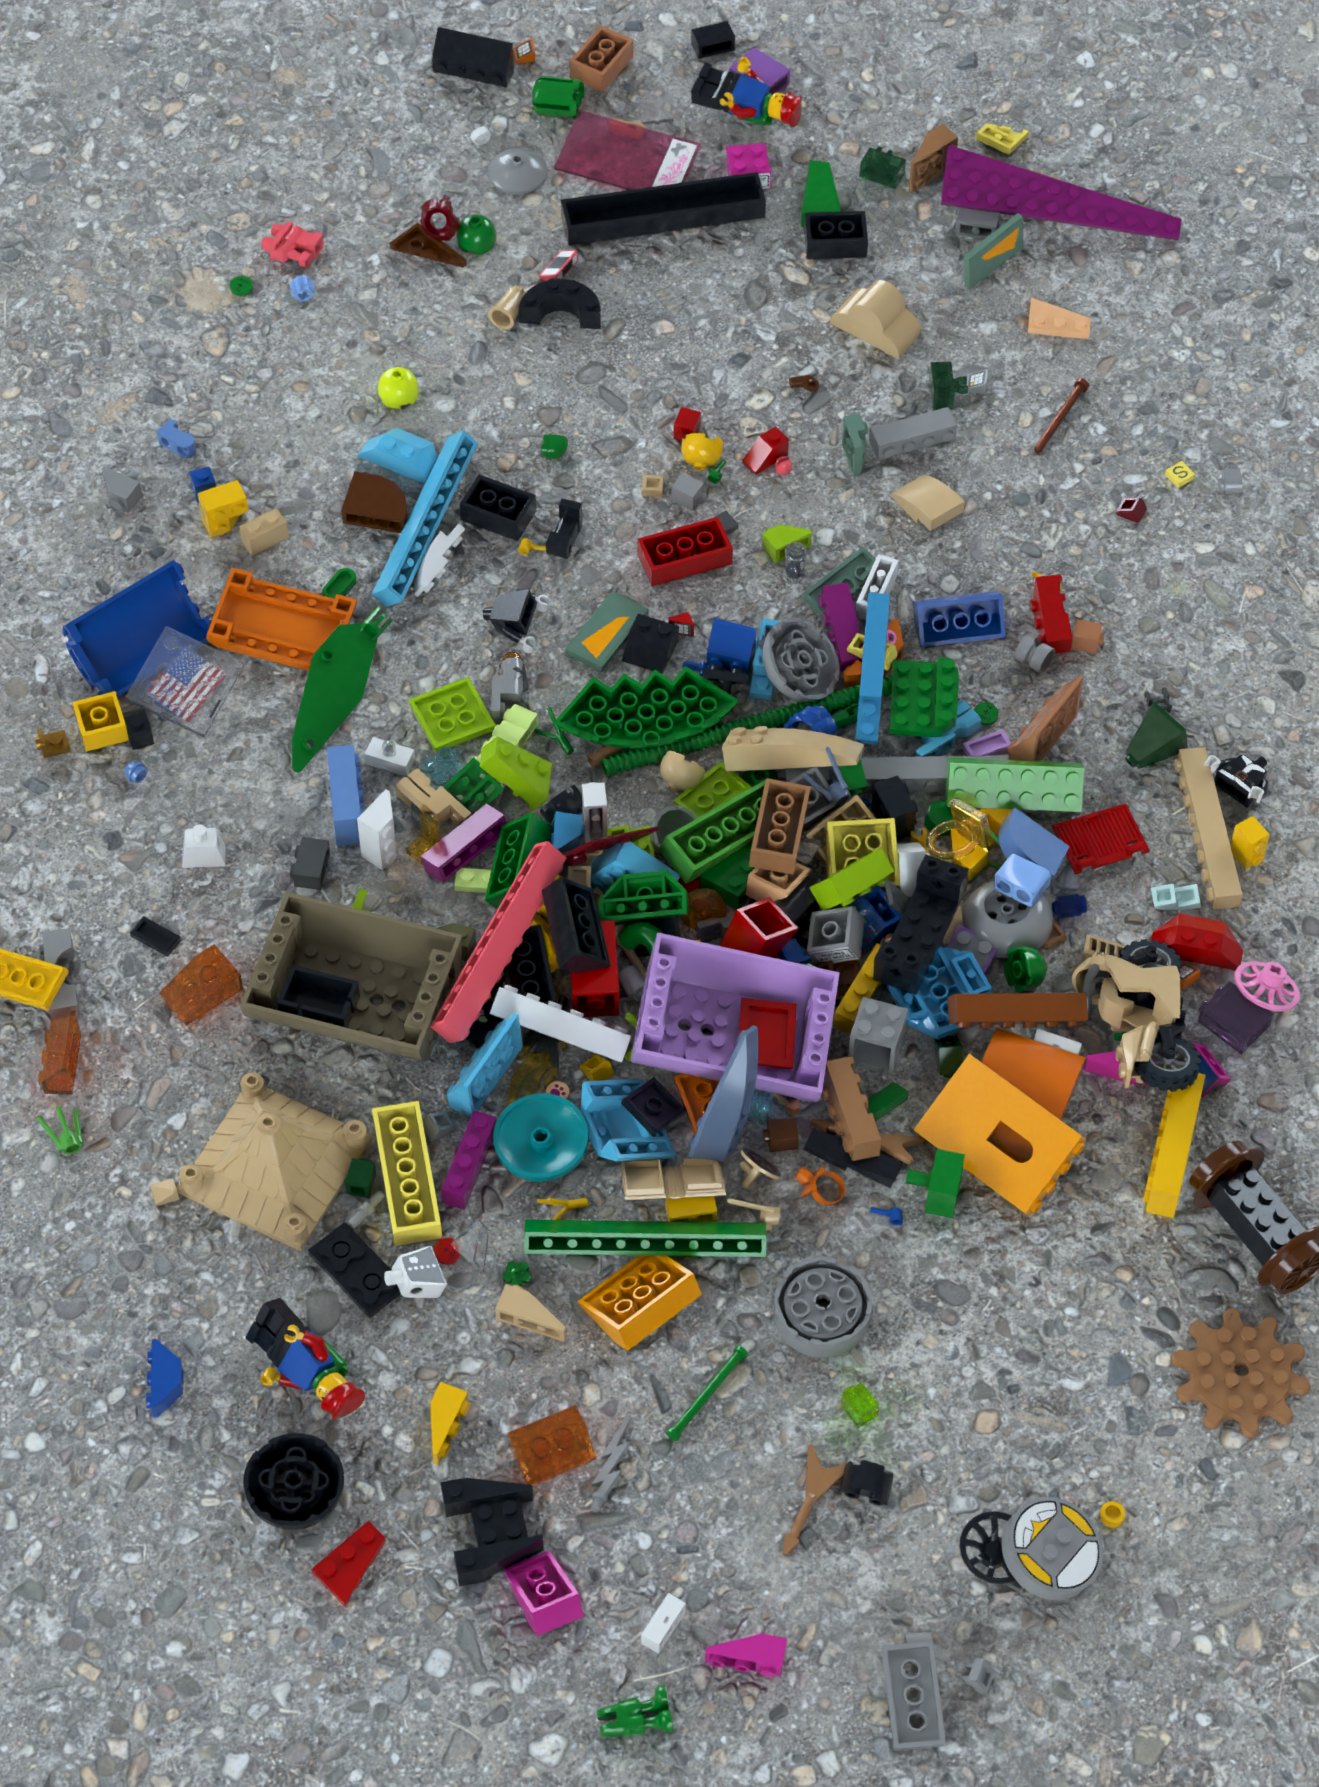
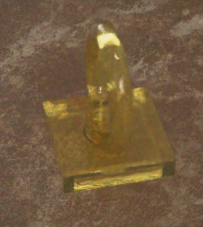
M957 797L949 802L953 820L937 825L926 838L928 852L933 857L944 861L964 858L971 854L977 845L987 852L994 848L987 815ZM951 829H957L958 833L965 840H970L965 847L952 852L941 851L935 846L936 838L941 833Z

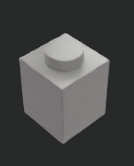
M684 473L680 475L671 487V500L691 510H694L705 498L704 483Z

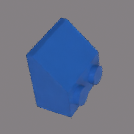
M714 618L707 649V664L721 666L726 670H731V668L742 669L746 671V674H749L755 657L757 628Z

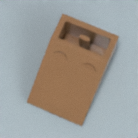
M944 124L929 131L911 163L909 192L923 187L926 183L944 173L948 145L958 146V136Z

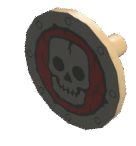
M742 1148L741 1155L745 1160L740 1163V1167L747 1176L741 1184L745 1188L749 1189L761 1172L776 1180L781 1178L780 1171L767 1159L750 1149Z

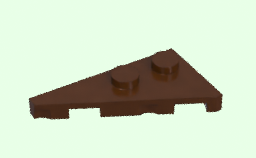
M416 223L389 243L390 249L462 268L467 265L464 257L443 241H438L436 238L427 235L419 223Z

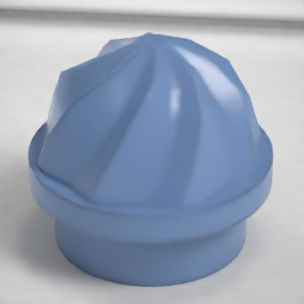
M131 761L125 766V775L130 782L140 783L148 773L145 765L139 761Z

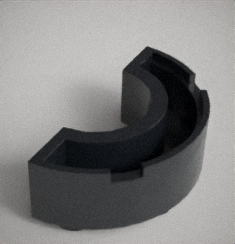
M553 278L538 283L530 288L520 301L519 323L540 325L542 319L547 314L554 311H565L577 317L580 322V328L601 330L600 302L590 288L576 280Z

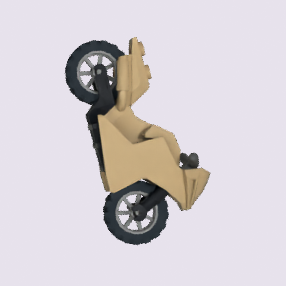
M1142 939L1140 942L1133 941L1131 945L1127 944L1120 953V958L1113 955H1104L1103 952L1094 953L1092 957L1086 959L1075 969L1072 975V984L1076 993H1086L1088 1017L1092 1015V1004L1098 1006L1102 1020L1110 1024L1112 1031L1127 1032L1122 1035L1120 1047H1116V1061H1120L1119 1077L1123 1078L1124 1087L1129 1088L1131 1078H1135L1137 1083L1148 1082L1150 1087H1158L1162 1091L1168 1089L1174 1092L1177 1089L1184 1090L1188 1085L1194 1084L1198 1076L1201 1059H1199L1200 1054L1198 1051H1195V1047L1192 1044L1189 1045L1185 1039H1182V1031L1186 1028L1184 1023L1186 1011L1182 1010L1183 997H1180V956L1176 955V951L1173 948L1170 949L1167 944H1160L1156 940H1152V942L1147 941V939Z

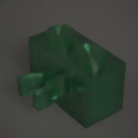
M880 146L877 149L869 147L860 162L859 177L896 189L905 174L906 159L892 155L891 150H888L887 153L882 152V147Z
M951 361L931 362L929 383L932 409L939 410L948 407L949 410H953L955 392L960 394L968 393V385H966L967 376L954 379Z

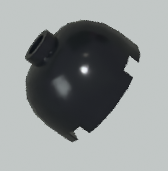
M576 785L570 786L573 790L569 793L565 789L546 804L548 808L546 811L540 810L541 815L549 824L552 823L556 811L577 815L582 814V794Z

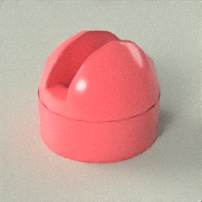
M786 456L779 457L775 462V471L780 475H787L791 472V460Z

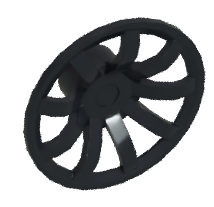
M998 1511L981 1513L973 1517L966 1524L960 1536L959 1548L964 1564L976 1577L993 1584H1007L1016 1581L1003 1557L1002 1537H998V1519L1008 1521L1011 1515ZM990 1518L991 1537H988L978 1522ZM971 1528L977 1531L982 1543L966 1539ZM965 1546L978 1549L980 1554L969 1560ZM982 1562L988 1568L987 1575L976 1569L974 1565ZM1003 1567L1008 1577H993L995 1569Z

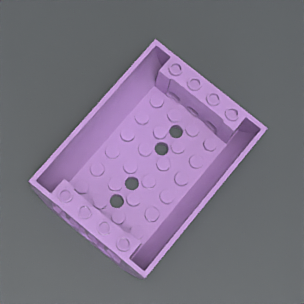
M657 932L644 981L630 1060L632 1063L720 1081L729 1063L730 1056L738 1044L736 1041L739 1036L741 997L797 1004L793 1070L758 1066L755 1089L817 1102L823 1089L839 972ZM681 1023L687 1024L690 1030L683 1031L678 1025ZM707 1028L713 1034L706 1036L701 1032V1029Z

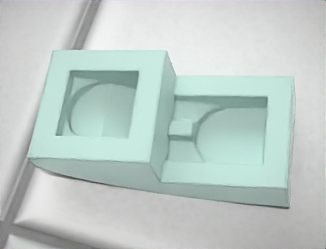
M1174 884L1151 888L1155 909L1188 910L1201 908L1197 884L1174 888Z

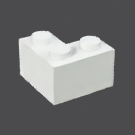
M919 842L897 844L900 886L897 888L908 897H912L916 888L917 870L925 854L929 855Z

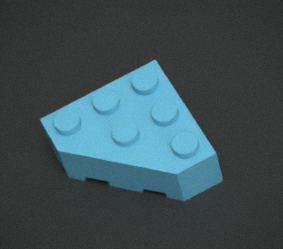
M619 842L593 858L590 864L591 888L595 889L598 887L603 893H606L611 885L623 874L666 870L677 881L680 878V874L632 842L624 844Z

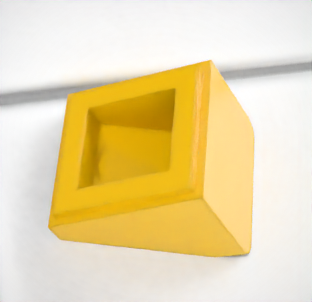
M597 1054L579 1067L580 1071L591 1081L608 1080L614 1075L610 1061Z

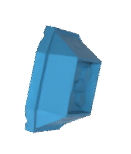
M939 947L917 995L889 985L887 986L896 1005L908 1009L907 1025L938 1040L965 1030L958 1029L957 1025H949V996L954 994H991L992 991L991 985L972 952L964 950L961 952L946 947Z

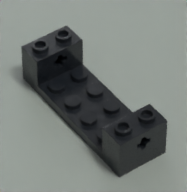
M925 854L917 870L916 888L890 942L883 941L874 958L873 980L917 995L965 895L968 868Z

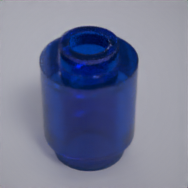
M1078 893L1056 896L1055 901L1052 902L1053 914L1057 915L1059 919L1081 916L1082 913L1087 912L1085 896Z

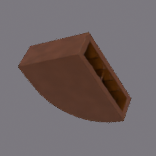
M354 471L341 510L343 523L401 533L408 520L407 502L403 491L393 481L385 477Z

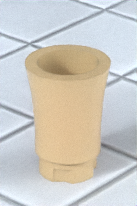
M517 285L510 287L502 298L488 311L489 320L493 325L503 330H509L513 327L519 314L520 301L526 293L522 287Z

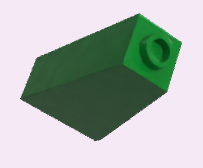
M812 160L809 162L801 212V227H804L805 213L841 212L830 162Z

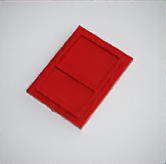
M741 997L739 1034L743 1030H748L753 1025L758 1027V1066L793 1070L797 1004Z

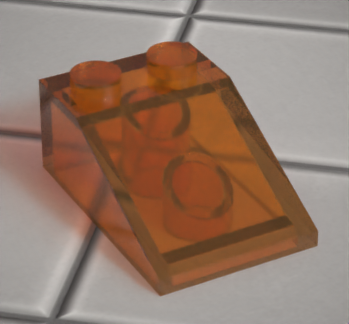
M213 944L196 955L160 991V995L187 1026L243 990L242 978L236 968L218 947Z

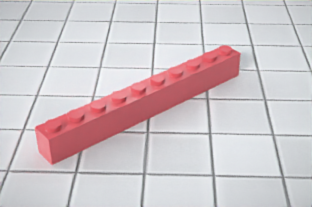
M548 841L534 845L430 1026L449 1043L463 1041L468 1037L469 1029L473 1022L479 1018L483 1004L491 997L490 992L492 988L500 981L504 967L511 962L512 953L521 944L524 932L532 925V918L542 907V890L550 885L564 868L563 864L567 857Z

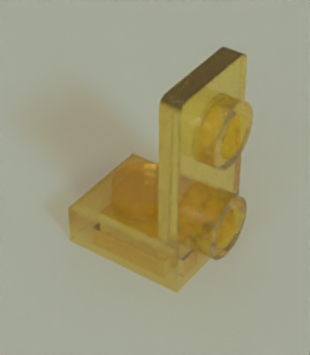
M424 811L420 814L421 835L406 848L407 854L422 865L421 856L441 840L439 821L433 815L429 816Z

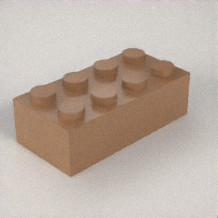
M766 778L750 853V867L794 875L811 786Z

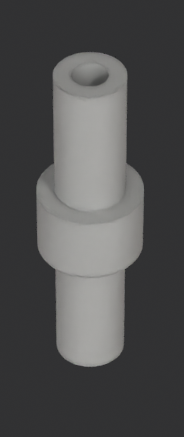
M377 1191L368 1202H363L357 1209L358 1212L347 1224L354 1230L365 1218L368 1219L374 1213V1208L385 1198L384 1194L381 1191Z

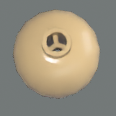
M667 751L660 765L662 779L667 782L666 787L674 792H678L679 789L685 791L698 785L704 777L705 769L693 760L691 762L684 759L686 756Z

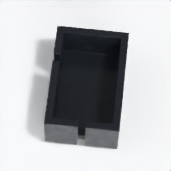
M292 965L277 1001L278 1011L348 1028L352 1019V1013L354 1014L360 998L359 981Z

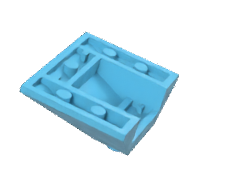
M642 1079L584 1081L582 1083L581 1113L586 1120L589 1138L597 1156L613 1161L676 1157V1152L665 1128L652 1136L621 1104L626 1096L644 1085Z

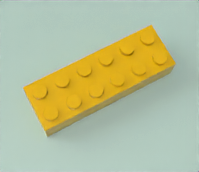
M1198 1073L1194 1084L1188 1085L1184 1090L1167 1091L1143 1202L1147 1203L1145 1212L1174 1219L1205 1074Z

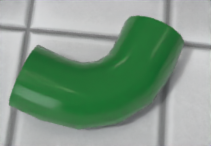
M637 921L628 925L619 933V941L628 950H634L642 944L651 955L657 932L664 933L651 923Z

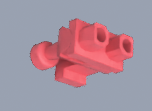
M289 221L284 226L275 223L271 229V236L275 238L272 239L265 236L261 242L262 249L270 252V259H277L280 262H286L288 259L296 260L299 266L306 269L310 266L312 259H315L324 248L322 233L317 231L314 234L307 232L299 226L292 225Z

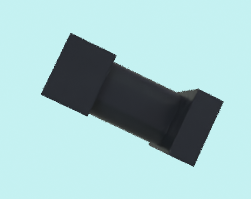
M561 498L559 503V522L555 531H551L547 539L546 554L564 559L570 557L576 537L582 528V503Z

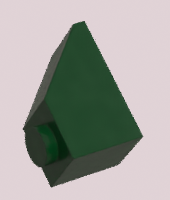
M957 1035L947 1036L939 1040L934 1038L937 1070L943 1077L952 1078L963 1063V1046Z

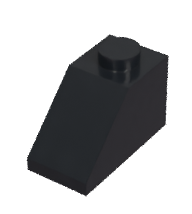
M139 708L122 713L132 749L135 750L153 745L152 730L145 710Z

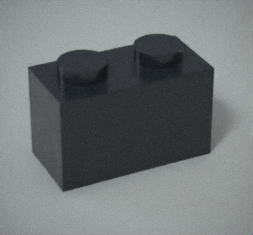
M728 21L691 29V45L697 58L702 59L735 51V35Z

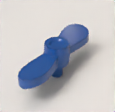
M684 661L682 668L686 666L693 671H699L700 676H703L704 668L709 669L710 667L706 662L698 664Z

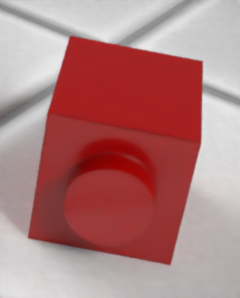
M681 407L674 423L673 439L682 441V438L686 439L687 434L698 433L701 427V412Z

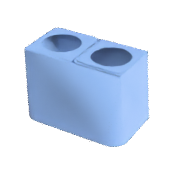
M1011 854L995 874L994 890L1033 907L1049 887L1051 875L1047 869L1016 854Z

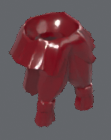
M443 195V199L438 200L436 198L426 201L421 206L422 212L420 215V224L424 232L438 241L451 240L458 231L461 221L459 217L453 214L450 197ZM433 214H444L447 223L443 228L438 229L435 227L431 218Z

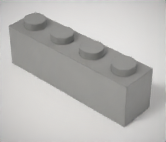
M946 407L871 427L869 442L878 460L890 458L894 455L908 453L916 449L956 439L957 423L949 408Z

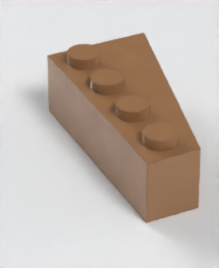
M853 1056L826 1062L821 1099L823 1102L826 1101L828 1105L829 1117L835 1121L836 1132L843 1139L845 1152H849L852 1161L880 1156L881 1137L873 1114H869L866 1094L861 1095V1079L858 1073H853L855 1062Z

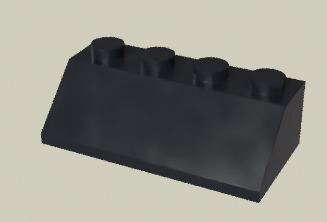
M438 27L432 55L433 72L507 88L514 73L513 43Z
M559 877L542 890L558 967L573 973L608 968L611 965L593 889Z
M530 926L524 932L521 944L512 953L511 962L502 971L504 984L517 988V994L525 997L527 993L540 997L539 1002L548 1005L549 1001L557 1003L542 926Z

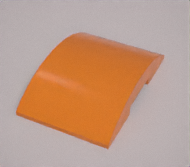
M997 1028L981 1062L1062 1121L1086 1057ZM1000 1121L987 1139V1141L1018 1163L1027 1162L1033 1155L1031 1143L1002 1121Z

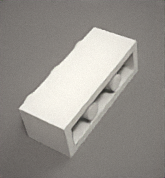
M880 554L877 555L857 600L856 616L858 619L866 621L868 593H890L897 577L898 560Z
M591 782L589 784H582L585 844L594 839L608 837L605 783Z

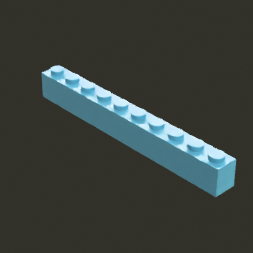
M464 430L447 438L371 594L386 608L403 601L478 445Z

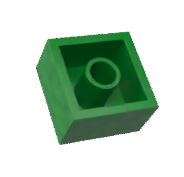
M937 1149L933 1169L930 1173L908 1169L906 1184L927 1187L925 1213L948 1218L954 1217L965 1154Z

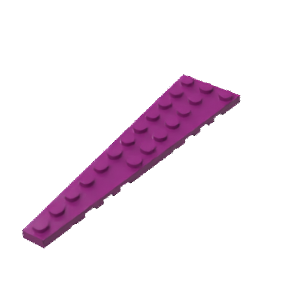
M948 145L940 205L1013 216L1018 213L1023 217L1171 240L1179 239L1181 218Z

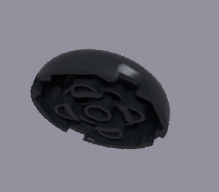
M304 1433L283 1434L268 1440L266 1445L252 1454L244 1471V1492L253 1512L267 1524L284 1530L305 1529L323 1521L338 1505L344 1489V1470L339 1456L322 1439ZM285 1471H288L285 1474L284 1478L279 1477L280 1474H282ZM309 1471L313 1474L314 1477L311 1479H305L303 1475L305 1472ZM280 1493L286 1495L279 1499L276 1498V1496ZM306 1494L311 1496L308 1500H304L301 1497Z

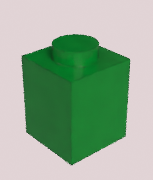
M861 760L858 761L857 765L839 766L851 796L863 794V790L867 788V782Z

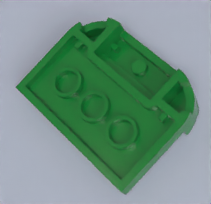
M937 657V662L893 660L889 735L941 737L944 732L956 726L959 672L953 659Z

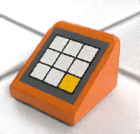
M533 38L513 48L516 64L535 62Z
M1183 962L1179 973L1180 989L1183 991L1199 980L1201 971Z

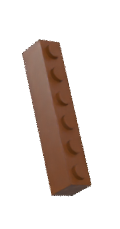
M1086 993L954 994L948 997L949 1025H957L958 1029L972 1028V1025H979V1028L986 1029L993 1028V1024H1001V1028H1014L1015 1024H1023V1028H1035L1037 1024H1044V1028H1056L1058 1024H1066V1028L1080 1027V1023L1088 1021Z

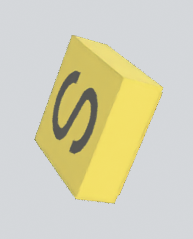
M1183 461L1165 471V475L1177 488L1195 478L1193 471Z

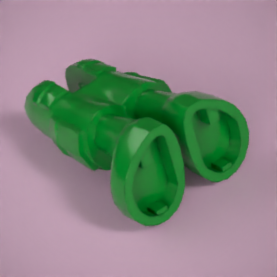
M665 1685L657 1686L654 1697L647 1701L640 1702L637 1697L597 1710V1718L600 1721L618 1720L606 1723L599 1728L603 1737L643 1735L646 1732L645 1729L650 1728L661 1729L665 1733L674 1732ZM660 1712L658 1715L643 1718L642 1716L645 1713Z

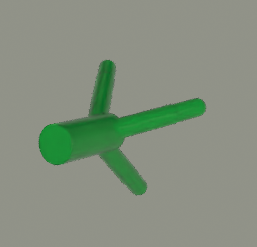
M548 707L547 710L553 723L556 718L552 708ZM554 725L557 736L539 729L534 730L537 734L558 741L567 755L574 752L573 747L565 737L564 730Z

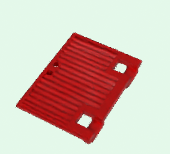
M1126 803L1051 825L1056 837L1070 846L1066 857L1074 874L1082 873L1083 868L1089 866L1093 870L1132 858L1133 853L1141 851L1142 855L1150 852Z

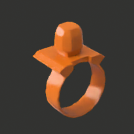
M824 1166L813 1173L806 1168L798 1169L795 1178L802 1185L805 1184L801 1192V1198L812 1193L814 1199L819 1204L831 1206L844 1197L845 1184L837 1173L825 1171ZM827 1175L837 1182L840 1191L837 1201L829 1202L819 1195L815 1184L819 1176Z

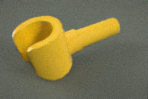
M524 538L519 544L518 552L522 555H527L530 549L546 551V546L532 544L530 539Z

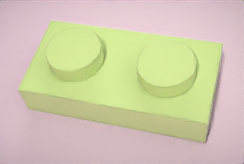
M461 868L456 872L455 891L486 893L491 870Z

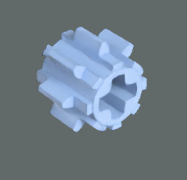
M297 275L290 282L291 296L296 300L298 299L299 302L309 301L313 294H315L314 280H310V277L306 275Z

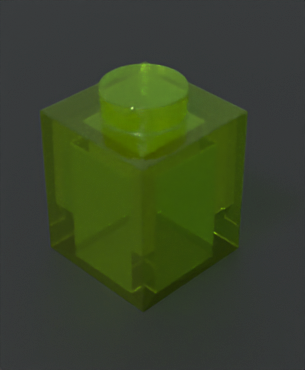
M862 1382L857 1386L852 1385L842 1393L841 1407L858 1428L878 1416L879 1403Z

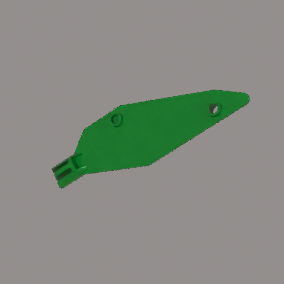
M376 606L361 624L338 625L313 654L291 739L292 770L299 773L303 770L363 699L378 637L393 621L390 617L379 629L378 625L387 615L385 612H382L374 622L371 621L381 609L380 607Z

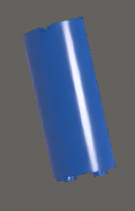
M175 560L170 561L63 626L62 633L64 637H68V641L65 644L71 658L91 688L97 687L100 690L98 695L116 691L118 697L158 671L166 668L184 646L193 651L208 642L206 635L212 619H209L208 616L200 617V610L197 604L190 600L185 584L180 583V581L185 579L183 575L184 570L180 563L175 562Z

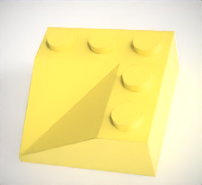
M895 818L827 822V878L868 853L882 848L895 871L887 876L888 881L899 887L900 878ZM875 883V884L871 885L870 887L873 888V887H875V886H877V885H876V883ZM885 883L879 885L882 890H886Z

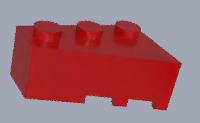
M1061 574L1036 577L1033 599L1029 600L1030 611L1035 614L1034 627L1040 633L1038 634V640L1040 644L1045 643L1054 648L1055 654L1071 652L1073 640L1069 615L1065 613L1063 601L1066 600L1065 593L1060 594Z

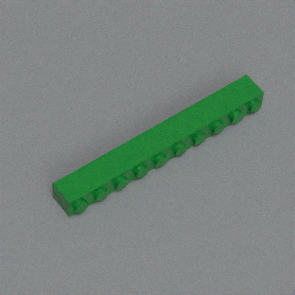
M525 1220L524 1254L766 1257V1223Z

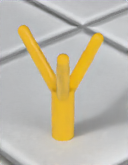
M586 1197L567 1201L553 1198L537 1199V1203L564 1207L552 1220H559L568 1210L588 1207Z

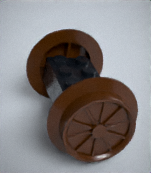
M1242 1141L1230 1142L1211 1153L1192 1173L1189 1183L1196 1191L1193 1203L1199 1209L1214 1206L1263 1267L1257 1276L1259 1285H1273L1279 1294L1291 1293L1307 1284L1319 1274V1226L1305 1230L1257 1172L1264 1160V1152L1261 1149L1254 1148L1249 1150Z

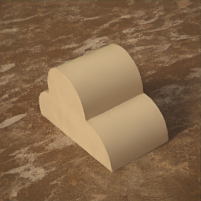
M884 280L874 281L868 289H856L830 319V324L897 359L903 355L921 334L920 323L909 310L905 309V300L901 292L894 285Z

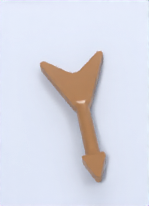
M811 1119L812 1127L825 1133L837 1134L835 1124L831 1123L830 1120ZM880 1134V1150L908 1165H913V1158L904 1148L924 1144L922 1136Z
M812 1444L808 1445L806 1498L789 1534L784 1535V1557L799 1545L800 1540L798 1537L814 1502L843 1477L845 1465L847 1464L844 1463L830 1469H824Z

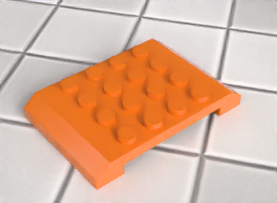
M232 568L208 629L206 640L217 648L309 671L313 654L338 625L350 624L357 605V599L338 594L333 599L255 579L252 572Z

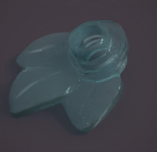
M443 747L437 755L427 756L420 765V771L432 773L433 783L436 786H443L464 765L458 760V754L453 748Z

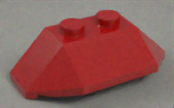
M1179 913L1152 933L1151 942L1156 940L1160 944H1167L1168 948H1173L1176 951V955L1180 956V960L1235 971L1241 965L1243 949L1227 924L1223 921Z

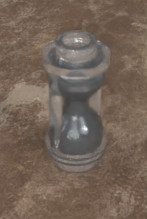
M792 542L785 548L784 577L791 584H798L805 577L807 550L799 542Z

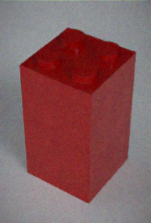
M600 920L611 966L580 973L570 972L572 1008L583 1013V1017L619 1016L615 921Z

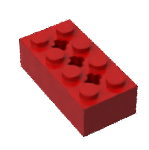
M719 517L637 539V555L651 586L732 564L733 548Z

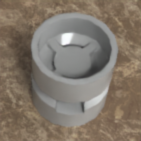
M1027 634L1018 644L1014 653V659L1023 664L1029 663L1030 668L1043 673L1050 665L1055 649L1045 643L1040 644L1038 639Z

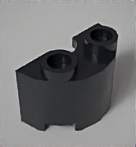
M862 1460L861 1465H853L849 1461L845 1465L839 1492L854 1499L859 1498L860 1495L869 1498V1502L874 1505H887L894 1475L893 1473L888 1475L884 1472V1466L874 1462Z

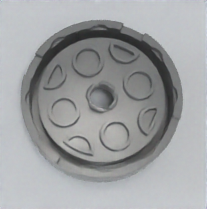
M815 1257L800 1261L784 1273L778 1287H776L774 1297V1321L776 1328L783 1340L802 1354L819 1358L835 1357L844 1354L861 1342L870 1325L872 1295L867 1281L853 1266L840 1263L835 1258ZM824 1298L830 1304L825 1308L819 1306L816 1302Z

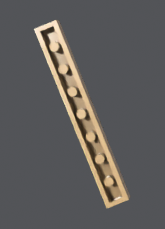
M1206 747L1179 749L1178 758L1174 760L1176 772L1180 774V790H1184L1185 794L1183 796L1184 807L1189 810L1188 824L1190 827H1193V844L1198 847L1197 861L1199 864L1202 863L1203 867L1201 876L1202 881L1207 884V901H1211L1213 910L1240 907L1243 894L1213 774L1210 771L1211 767L1203 765L1208 758Z

